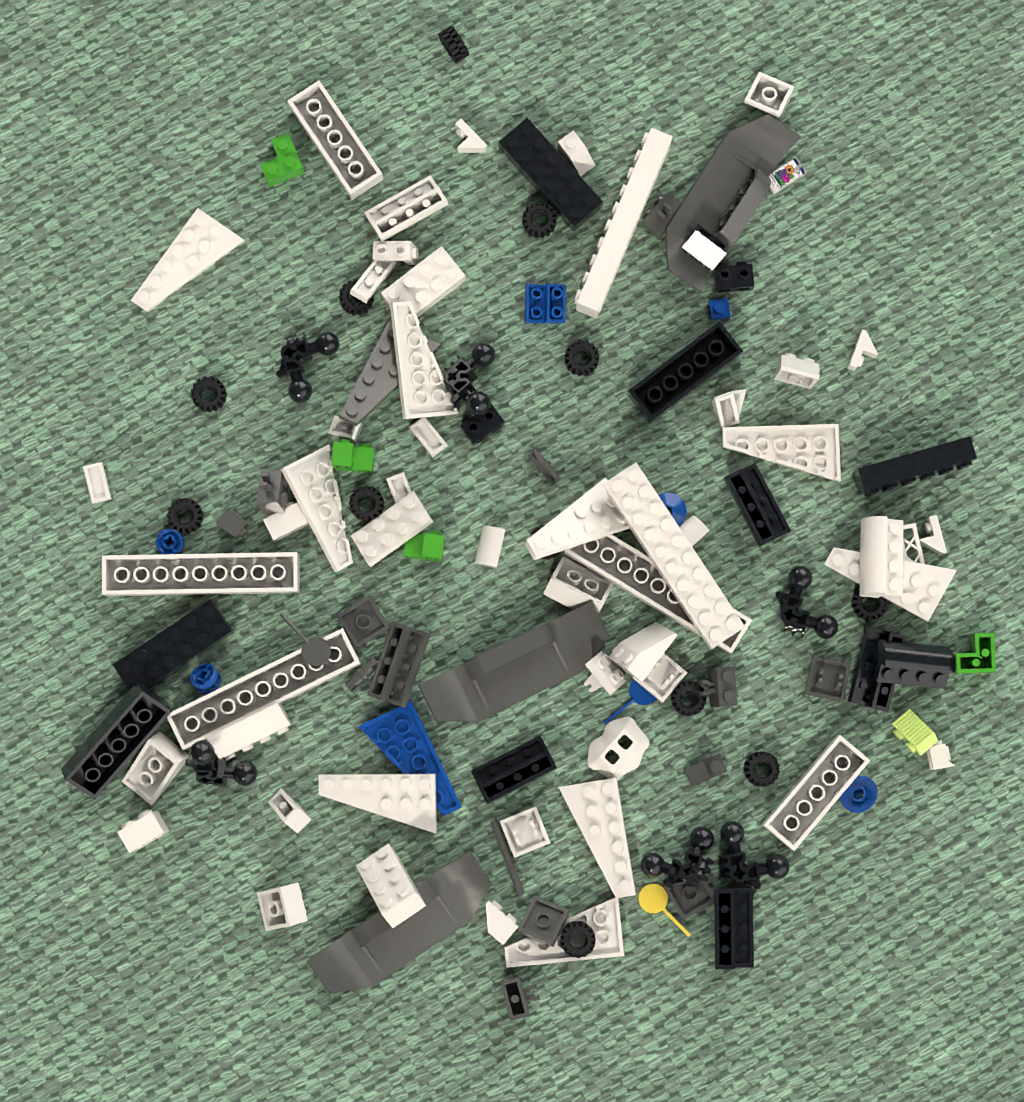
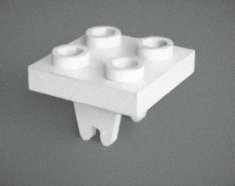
M602 651L585 664L592 673L584 683L585 686L591 684L592 687L589 689V692L604 687L609 695H611L626 682L623 673L613 666L612 660Z
M664 653L643 681L638 680L634 676L633 679L663 703L687 672Z
M536 806L500 821L514 858L550 844Z

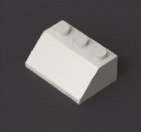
M562 557L543 594L573 610L593 600L599 613L614 584L599 574Z

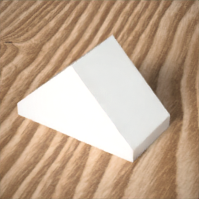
M335 415L328 433L357 443L363 425L362 423L357 426L352 425Z

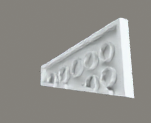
M838 424L722 428L723 448L841 482Z
M327 445L282 468L281 471L334 572H338L352 564L353 560L349 540L346 539L344 529L346 525L345 520L343 521L342 505L329 451H331L330 445Z
M606 478L527 539L525 546L534 560L629 529L624 518L602 487L603 483L608 481Z
M834 547L824 565L860 584V552ZM903 560L902 597L883 598L928 622L957 570Z
M617 778L558 787L615 897L622 898L636 895Z

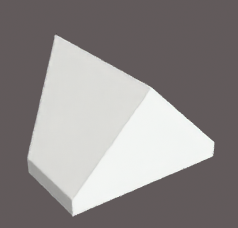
M746 389L730 391L713 398L712 405L721 428L740 423L739 416Z

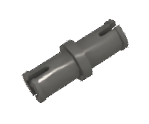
M536 448L528 457L537 466V471L542 473L552 486L561 477L551 467V462H547L538 451V448Z
M371 656L361 669L358 668L356 670L357 673L345 686L352 693H355L364 681L369 680L368 677L376 670L378 662Z

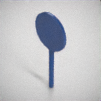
M633 680L629 687L631 699L607 718L604 724H608L632 702L639 705H648L656 698Z

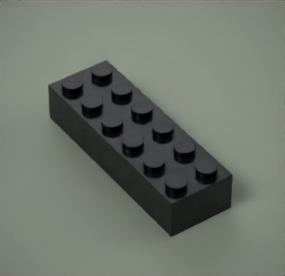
M528 118L524 119L498 142V148L573 232L602 208L603 201Z
M719 321L629 389L627 396L651 425L740 357L743 350Z
M969 436L856 469L852 475L858 494H864L865 497L879 492V489H883V492L894 489L900 483L902 486L912 484L917 481V478H920V481H924L935 476V473L941 476L950 473L954 468H957V471L968 468V466L973 465L972 462L977 457L971 437Z
M210 599L112 665L129 691L137 681L151 689L235 632L215 602Z
M137 681L61 768L64 779L93 799H96L170 715L172 711L168 702Z

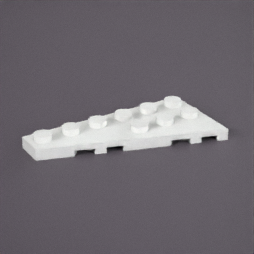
M197 208L131 301L146 312H149L169 295L178 291L187 282L193 280L220 258L229 254L231 250L244 243L245 240Z
M411 301L390 303L403 419L459 414L457 408L450 402L451 394L445 387L444 378L433 353L430 352L426 336H423L419 326L420 322Z
M436 774L318 775L319 795L435 834L437 833Z
M614 897L567 919L563 928L574 921H582L593 929L596 937L595 947L587 956L577 958L566 954L561 947L560 935L554 947L526 937L504 947L506 968L624 956L618 898ZM574 932L571 935L570 942L574 947H581L585 944L586 938L583 933Z

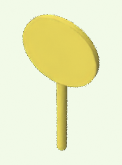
M658 884L644 886L638 897L642 909L648 913L663 911L690 937L691 934L665 908L668 902V895L665 889Z

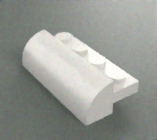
M430 175L364 213L379 240L385 241L448 205V201Z
M887 516L864 518L861 520L859 596L901 598L903 589V520L887 519Z

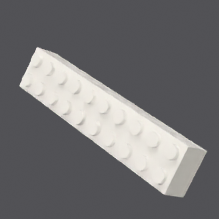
M651 128L649 133L645 132L640 147L642 151L638 149L634 158L633 166L635 167H631L627 175L626 183L628 184H623L618 199L620 202H616L612 210L611 217L613 219H608L604 229L605 238L601 236L596 250L598 254H593L589 264L590 273L586 271L582 280L583 289H579L574 302L576 304V311L596 319L598 318L667 156L673 136Z
M634 463L603 483L602 487L709 649H713L745 628L638 464Z
M612 534L564 551V554L701 637L651 559ZM735 609L734 611L745 628L717 645L718 648L728 654L733 653L752 619Z
M298 552L102 556V595L300 593V554Z
M342 628L323 637L330 645L331 655L329 660L321 666H312L306 663L302 657L301 648L172 711L167 719L182 750H188L197 741H206L207 737L274 704H282L361 665L345 629Z

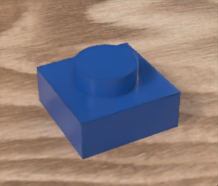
M728 298L708 301L711 321L731 317Z

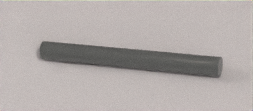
M496 819L491 821L490 824L516 893L519 896L525 892Z

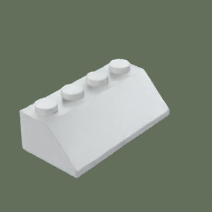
M277 703L207 737V741L213 745L215 754L219 759H226L228 761L236 757V752L242 750L244 753L254 748L253 744L258 741L261 744L271 739L270 735L276 732L278 735L289 731L288 727L292 724L283 705Z

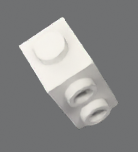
M411 241L373 242L374 261H404L407 265H415V261L418 259V248Z

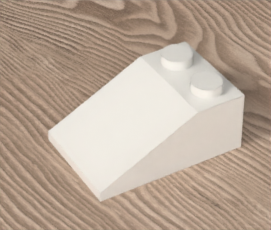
M781 354L774 380L812 389L819 380V364L814 363L815 360L810 358L802 360L796 358L794 354Z
M655 622L621 641L613 649L609 659L630 675L643 681L677 637V634Z
M158 732L148 739L122 782L150 805H153L181 770L185 760L190 755L164 734Z

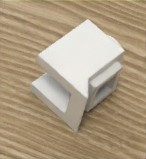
M938 740L937 743L926 750L930 770L955 766L949 762L951 760L949 748L942 744V740Z

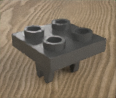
M812 656L804 694L843 703L851 664Z

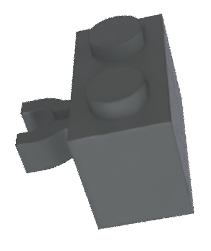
M669 193L665 196L661 195L654 204L656 206L652 211L648 209L642 216V226L658 240L665 233L667 224L681 204Z
M281 469L261 471L256 505L263 514L285 512V507L288 503V487L290 486Z
M735 666L707 669L708 681H699V685L704 684L706 687L709 686V689L705 692H699L700 696L709 695L710 708L737 706Z
M520 975L501 979L500 983L510 1021L530 1016L527 1000H540V996H525V994L530 993L532 989H537V984L523 989Z

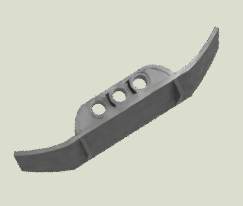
M770 113L726 133L665 228L666 260L669 272L699 293L703 291L711 269L709 267L705 268L699 263L697 258L685 253L682 248L684 239L699 224L729 248L738 239L771 186V178L769 176L785 154L801 138L799 134Z
M592 600L557 619L525 632L447 672L418 684V687L435 721L479 722L583 672L586 668L585 664L594 658L610 636Z
M469 850L415 886L426 905L424 908L394 928L390 926L379 911L307 960V963L329 994L373 987L471 921L492 882Z

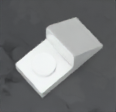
M462 119L455 123L457 135L462 140L466 138L458 146L459 153H485L487 151L486 143Z
M863 329L858 336L847 369L853 371L857 367H861L864 360L862 354L872 358L878 356L867 331Z
M937 515L926 518L927 522L924 523L927 534L930 533V537L919 539L920 544L939 555L947 553Z

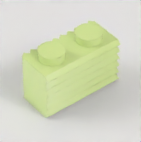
M908 709L892 723L894 735L899 740L904 739L907 742L905 745L912 753L916 751L921 756L938 741L935 733L911 709Z

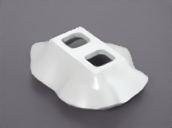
M624 717L613 720L606 725L603 735L591 742L588 751V766L608 779L617 778L618 781L623 775L640 765L642 755L649 746V740L633 718ZM622 735H626L633 742L627 750L618 744V740ZM609 750H614L620 756L615 764H611L605 759V755Z

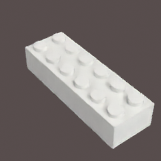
M317 81L287 101L289 108L351 200L384 180L381 171L320 81Z
M836 735L761 825L789 849L795 851L870 760L841 735Z

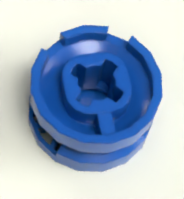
M173 529L161 531L156 539V547L163 555L180 554L185 546L183 536Z
M205 663L193 670L190 680L199 693L207 695L218 689L222 682V677L213 665Z

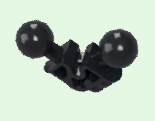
M303 332L302 338H298L295 334L291 341L286 337L287 344L281 349V366L276 375L279 378L287 375L291 376L292 383L289 385L288 394L294 402L304 403L312 395L311 384L302 377L305 369L300 359L302 358L305 361L312 360L311 354L318 352L324 356L335 354L339 349L340 343L334 333L324 332L312 343H308L305 332ZM289 351L293 352L291 358L287 356L289 355Z
M487 343L476 345L472 350V358L467 363L457 356L459 359L457 363L452 361L450 362L452 366L450 369L444 368L446 372L444 380L449 386V392L451 393L450 402L456 405L461 399L464 402L467 400L469 412L476 416L486 414L491 408L489 396L481 391L475 392L476 389L471 383L477 378L474 371L479 366L487 367L495 360V350Z
M796 566L788 574V581L791 585L790 593L785 594L780 591L775 593L780 605V619L785 623L783 633L786 629L792 630V636L799 632L802 638L806 627L814 629L818 637L830 639L837 634L839 627L837 620L833 616L824 614L816 618L810 616L811 612L805 610L799 612L797 608L802 605L803 598H800L802 591L811 585L813 576L807 567ZM791 610V614L795 617L786 620V616L783 614Z
M205 740L195 742L190 749L191 759L185 760V765L192 767L195 771L196 780L206 785L226 786L227 778H231L239 785L247 786L255 782L258 775L256 767L248 761L239 762L235 767H227L226 759L214 761L215 749L210 742Z
M729 821L721 827L720 837L728 845L729 853L717 855V857L723 860V862L718 864L719 867L724 868V872L720 873V876L730 875L735 882L747 883L754 886L755 889H760V875L768 874L773 879H781L788 874L790 870L789 861L781 854L770 856L765 863L758 864L756 860H751L745 864V852L741 851L740 843L745 837L743 826L736 821ZM737 864L740 870L743 871V873L740 874V877H737L736 874H733V872L737 871Z
M697 827L692 831L689 841L693 849L692 852L686 851L684 857L686 865L682 866L681 862L673 859L671 864L666 863L661 855L648 853L641 860L640 867L642 872L648 877H658L661 874L668 875L667 889H672L680 884L693 887L699 881H708L705 874L711 873L708 865H712L714 861L703 856V853L714 844L713 832L706 827Z

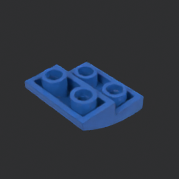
M526 284L524 323H565L566 285Z

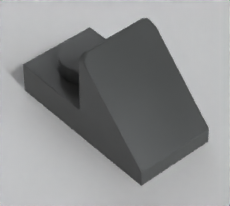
M719 753L685 768L684 772L691 787L727 772V769Z

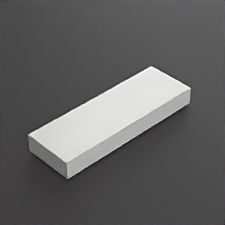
M373 261L353 286L350 294L367 303L395 267L396 261Z

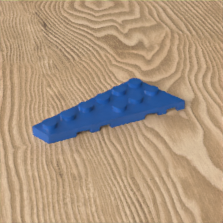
M412 701L407 703L406 708L397 707L358 726L404 774H436V808L443 815L462 807Z

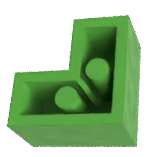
M289 133L272 139L271 142L278 157L260 164L269 187L305 173Z
M339 439V442H334L332 466L334 470L373 473L375 449L371 448L370 444L354 446L353 443H350V440Z
M421 531L405 542L404 557L436 562L443 561L445 537L441 532L429 531V534L425 533L422 535L423 532Z
M994 633L971 634L970 653L954 654L955 670L952 674L996 672Z

